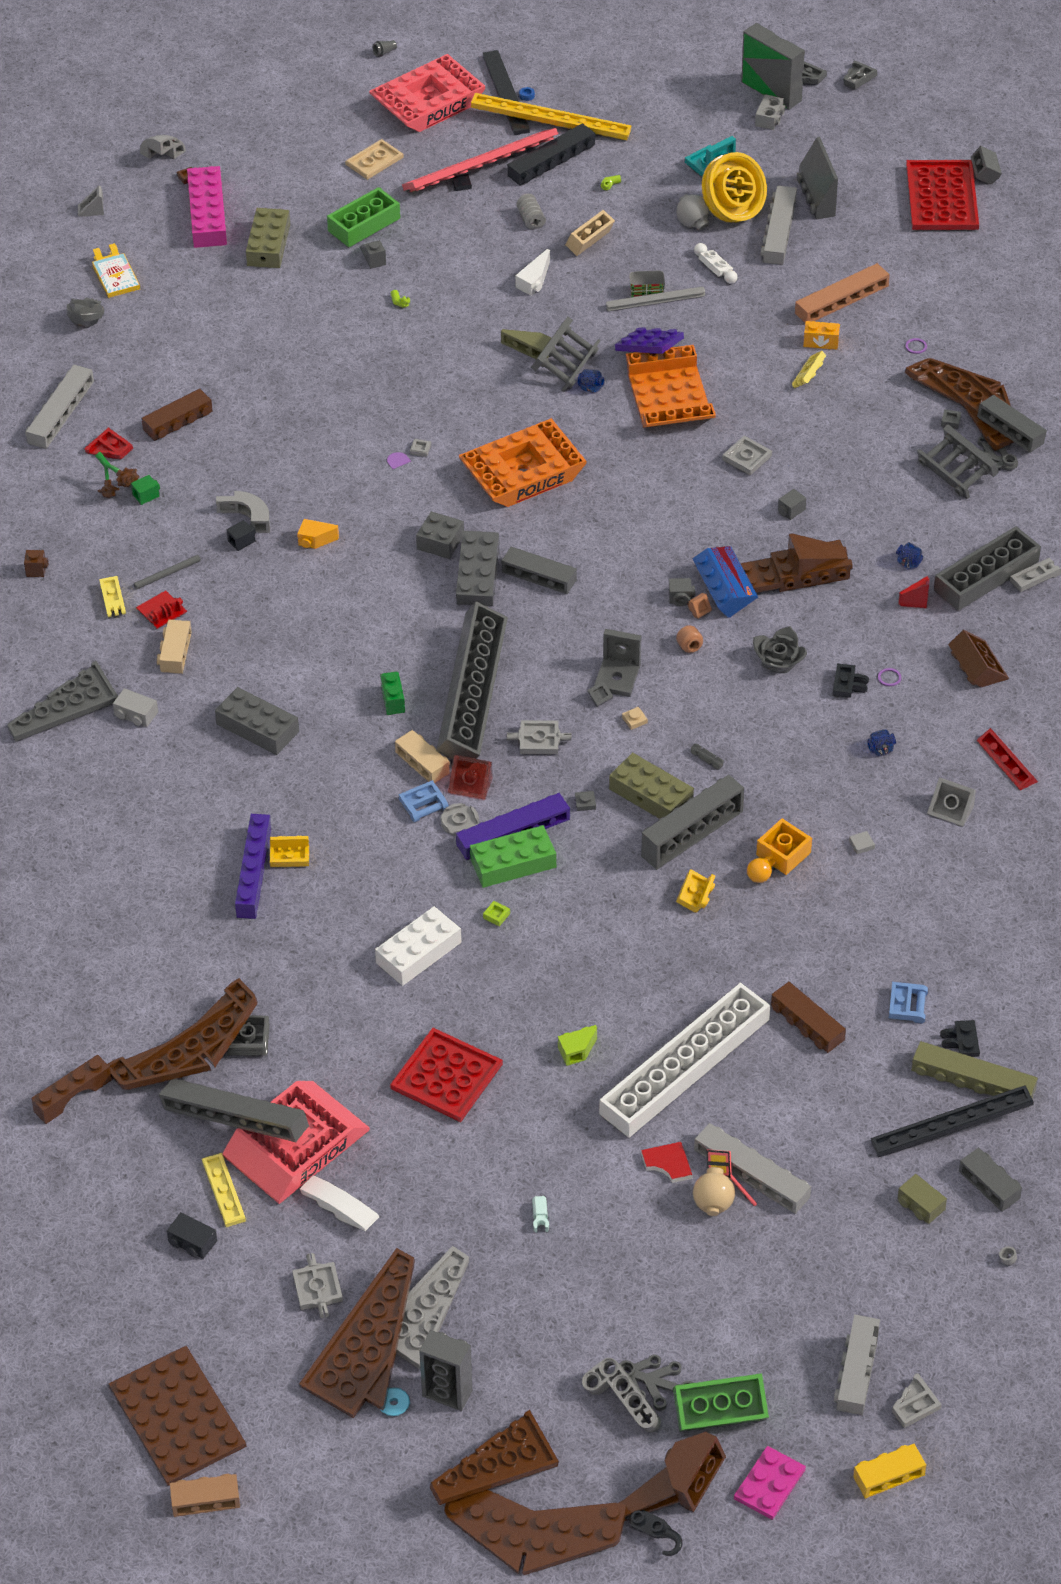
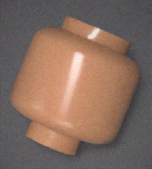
M691 625L685 626L677 633V643L685 652L693 653L701 648L703 637L696 627Z

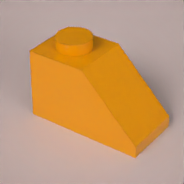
M304 519L297 533L298 546L316 549L338 540V525Z

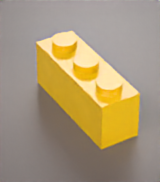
M915 1444L903 1445L896 1451L888 1454L882 1453L875 1459L858 1463L854 1466L853 1478L866 1499L925 1476L926 1463Z

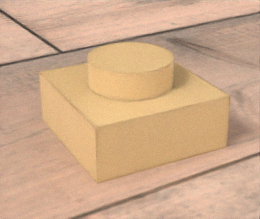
M639 707L622 713L623 720L631 730L648 723L647 717Z

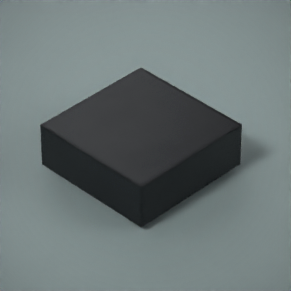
M469 174L452 178L455 191L472 189Z

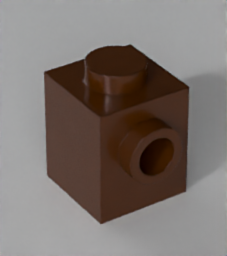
M26 550L24 559L26 577H44L45 570L49 565L48 557H45L44 550Z

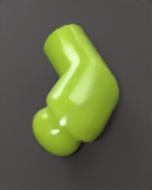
M621 176L605 177L601 182V188L609 190L613 184L621 183Z
M398 290L391 291L390 294L394 305L402 308L409 306V297L403 296L400 298Z

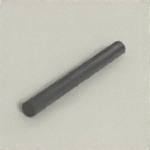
M195 555L135 582L134 587L140 589L200 562L201 559L199 555Z

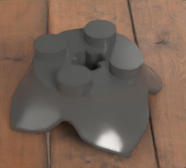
M791 626L779 629L772 638H768L765 635L753 637V647L762 662V666L771 671L788 673L790 669L807 655V650L804 647L798 646V636Z

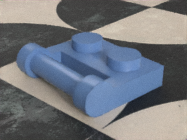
M433 780L399 794L400 802L414 823L426 815L441 809L444 810L449 806ZM436 800L438 801V803H435L431 806L416 811V809L421 806H424Z
M892 982L889 1018L909 1020L923 1024L926 1018L924 1006L928 987L920 984ZM911 993L917 995L916 1011H910Z

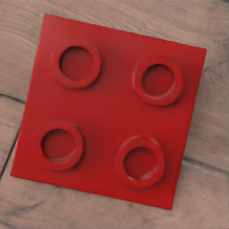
M166 590L136 607L157 629L167 624L168 620H174L187 612L182 606L183 600L180 597L173 598Z

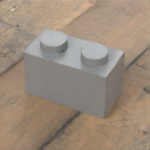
M125 688L113 702L114 715L119 719L129 720L138 726L148 727L158 713L157 700Z

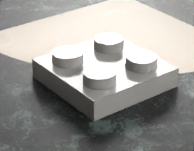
M743 436L723 454L722 460L752 475L772 456V451Z

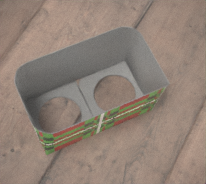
M636 271L629 274L631 297L664 292L665 278L663 271Z

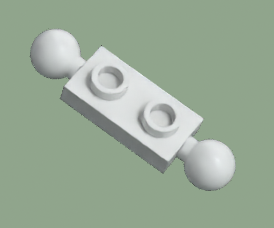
M703 243L695 245L694 253L699 256L698 259L718 277L724 276L728 284H733L737 281V273L732 271L733 268L715 251H707V247Z

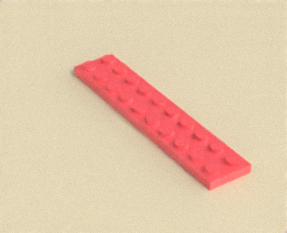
M557 129L541 131L402 184L403 190H410V192L418 191L426 186L437 184L442 180L453 178L455 175L466 173L468 170L495 162L497 159L524 151L526 148L537 146L539 143L554 139V135L558 134Z

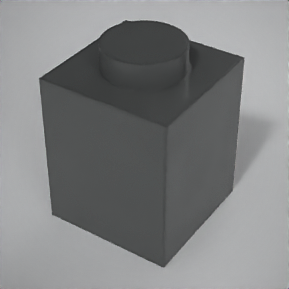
M792 489L778 499L779 513L790 520L806 510V497L795 489Z

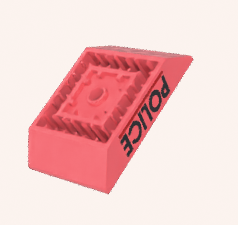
M446 54L370 90L369 93L406 126L421 132L471 108L474 94H482L485 90V85L450 55Z
M296 1081L273 1099L271 1103L304 1110L309 1127L297 1142L237 1128L222 1155L280 1204L313 1175H316L366 1134L370 1127L314 1081Z

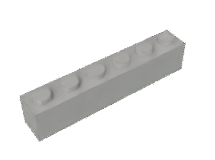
M777 186L776 192H773L772 202L774 203L770 204L768 224H766L765 234L767 235H764L763 245L765 246L761 248V256H764L763 263L784 264L796 204L797 188Z
M73 365L67 371L66 376L62 382H59L55 392L50 395V399L42 406L40 413L35 416L32 424L27 427L25 435L28 444L45 449L48 448L93 384L92 369Z
M709 1123L695 1138L694 1150L706 1158L707 1149L731 1151V1173L796 1214L810 1198L811 1186L805 1180L795 1177L789 1170L779 1167L771 1159L763 1157L755 1149L747 1147L736 1137H731L725 1133L720 1127Z

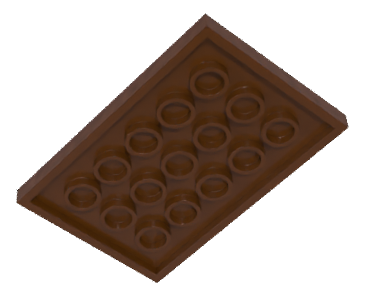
M187 1346L177 1349L108 1383L110 1390L167 1486L247 1447L245 1440Z

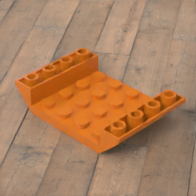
M694 345L671 347L663 354L626 353L628 377L643 428L716 418L712 403H708L698 372L697 354Z

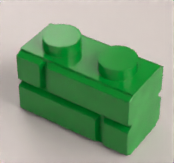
M399 672L380 674L381 691L386 714L405 713V699Z

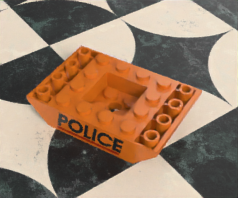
M552 418L459 455L460 460L494 502L506 507L573 481L587 464L585 458Z

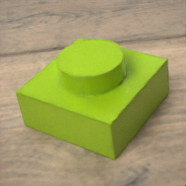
M493 901L483 913V919L500 927L510 915V908Z

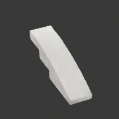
M314 1175L300 1188L302 1195L316 1200L321 1208L333 1212L338 1220L364 1231L379 1218L376 1212L361 1201Z

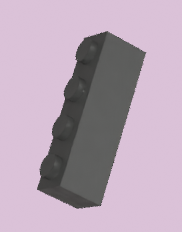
M995 395L980 403L977 417L1031 453L1044 444L1047 430Z
M512 546L501 560L502 573L564 594L569 593L577 580V568Z

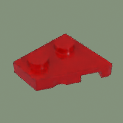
M109 427L84 448L87 454L96 455L98 452H101L104 457L120 460L134 449L130 442Z

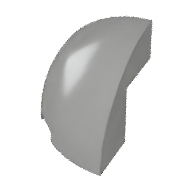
M169 135L152 136L144 140L140 146V154L147 158H151L157 153L160 155L165 153L175 159L186 151L181 140Z

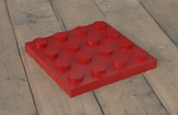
M432 1028L392 1081L390 1087L393 1091L456 1121L462 1122L503 1065V1060L438 1029Z

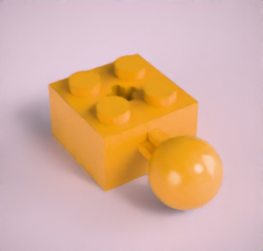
M783 818L780 819L757 840L756 856L759 858L753 859L748 864V877L753 882L763 883L770 878L772 866L787 875L811 853L812 837Z

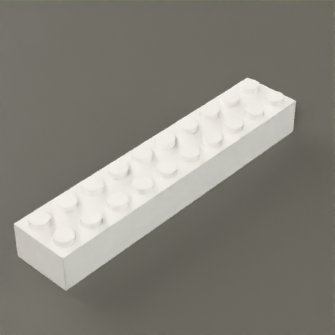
M739 983L603 1096L599 1101V1114L630 1138L769 1020L770 1005L742 983Z

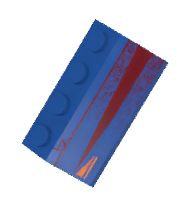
M731 546L706 548L692 558L718 609L728 618L758 598Z

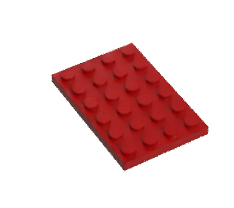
M906 160L912 230H979L973 164L971 160Z

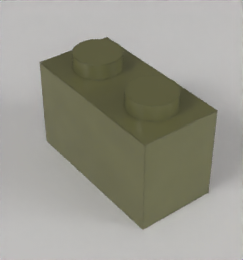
M914 1174L899 1187L897 1198L899 1203L904 1208L908 1207L913 1211L915 1216L921 1221L924 1220L930 1224L946 1210L947 1198L917 1174Z

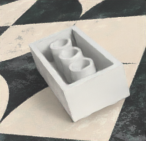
M434 906L375 949L376 964L403 986L461 943V928Z

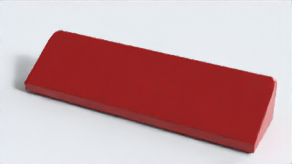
M991 728L976 740L1019 790L1038 782Z

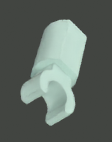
M535 1196L532 1199L533 1230L536 1233L537 1227L543 1225L545 1226V1231L548 1232L549 1221L547 1220L546 1197Z

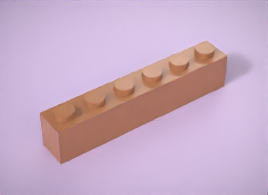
M876 263L795 302V314L804 323L806 321H816L888 287L890 274Z

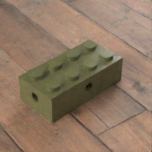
M256 208L246 248L247 266L281 267L290 229L289 210Z
M633 752L609 775V789L659 819L670 814L675 808L685 804L690 798H694V788Z

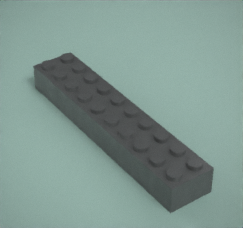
M477 601L465 613L436 748L437 752L468 767L480 756L508 619L507 616Z

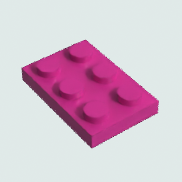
M767 1446L735 1493L734 1500L773 1520L805 1472L806 1466Z

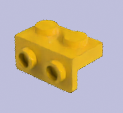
M270 837V867L309 866V837Z
M690 869L686 874L676 902L696 913L701 908L704 909L709 902L708 894L715 887V883H713L715 875L711 874L708 878H705Z

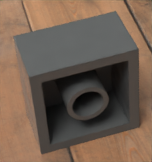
M431 511L416 534L417 549L450 559L462 540L464 521Z

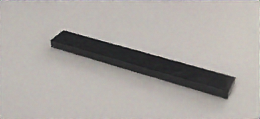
M499 51L483 52V59L499 98L519 102ZM506 115L514 135L530 133L527 120Z
M1026 1085L872 1137L871 1143L879 1158L1032 1106L1034 1102Z

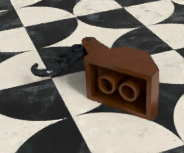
M703 1432L675 1442L673 1447L666 1453V1467L619 1502L626 1504L627 1510L624 1521L629 1520L630 1525L634 1529L656 1539L668 1538L675 1541V1547L671 1551H662V1554L665 1556L676 1555L683 1546L682 1537L664 1519L649 1512L678 1502L687 1510L695 1511L726 1458L718 1438Z

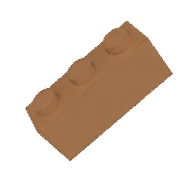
M222 1474L217 1477H200L196 1480H178L170 1483L174 1517L240 1508L236 1474Z

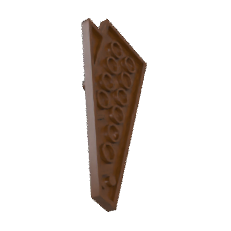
M398 1248L395 1249L299 1383L302 1389L352 1418L357 1415L366 1401L382 1411L384 1410L415 1264L414 1257Z

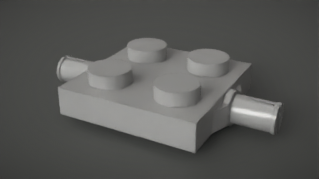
M521 720V728L518 733L507 732V740H518L520 754H558L560 740L572 739V733H560L558 721Z
M309 1253L306 1255L308 1265L301 1269L292 1270L300 1309L305 1310L316 1307L319 1309L320 1317L324 1318L325 1314L326 1318L329 1316L327 1305L343 1302L334 1262L326 1264L316 1263L315 1254L311 1253L310 1258Z

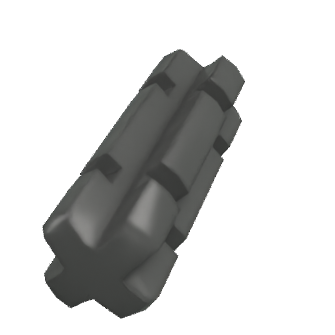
M697 743L691 747L690 752L695 756L699 755L698 758L710 765L713 764L712 766L718 770L723 767L724 760L720 757L716 758L715 754L705 748L702 749V746Z

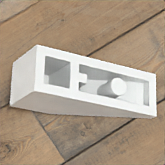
M546 249L515 275L516 288L531 296L541 290L550 263V250Z

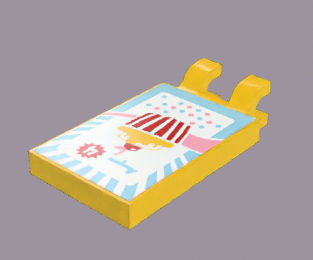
M115 243L109 245L111 252L110 255L102 257L100 248L93 249L95 261L92 262V266L108 298L140 289V284L125 254L118 253Z

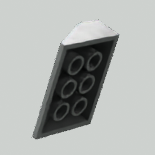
M817 137L799 165L797 181L798 183L801 182L802 193H805L807 204H810L811 214H814L816 219L836 216L838 177L821 138Z

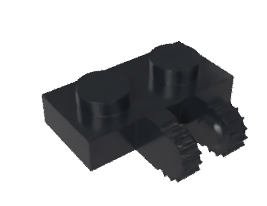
M837 663L832 696L851 698L852 690L854 692L866 693L868 689L866 684L869 682V677L856 674V665Z
M975 1020L955 1021V1029L946 1028L940 1031V1037L950 1038L941 1042L943 1048H958V1053L971 1057L980 1056Z

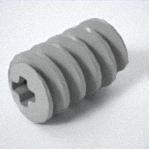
M532 194L522 195L516 204L525 225L529 229L541 228L545 224L546 218L535 196Z

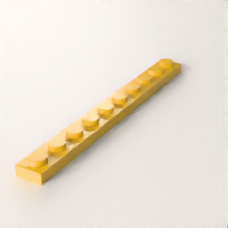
M475 93L471 101V108L570 129L583 123L595 134L622 140H628L631 132V125Z

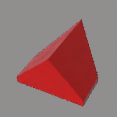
M926 576L899 592L898 604L904 607L927 608L930 578Z

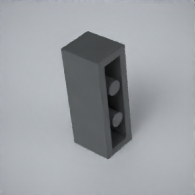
M979 1147L960 1160L959 1172L1000 1211L1003 1212L1021 1198L1022 1187L1020 1183L1012 1179L1002 1166H998L991 1156L983 1152Z

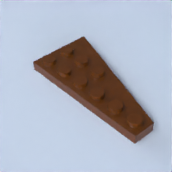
M529 1409L524 1413L523 1417L513 1421L504 1431L498 1432L479 1446L469 1457L466 1456L454 1468L448 1469L433 1480L429 1488L438 1504L442 1505L558 1467L559 1460Z

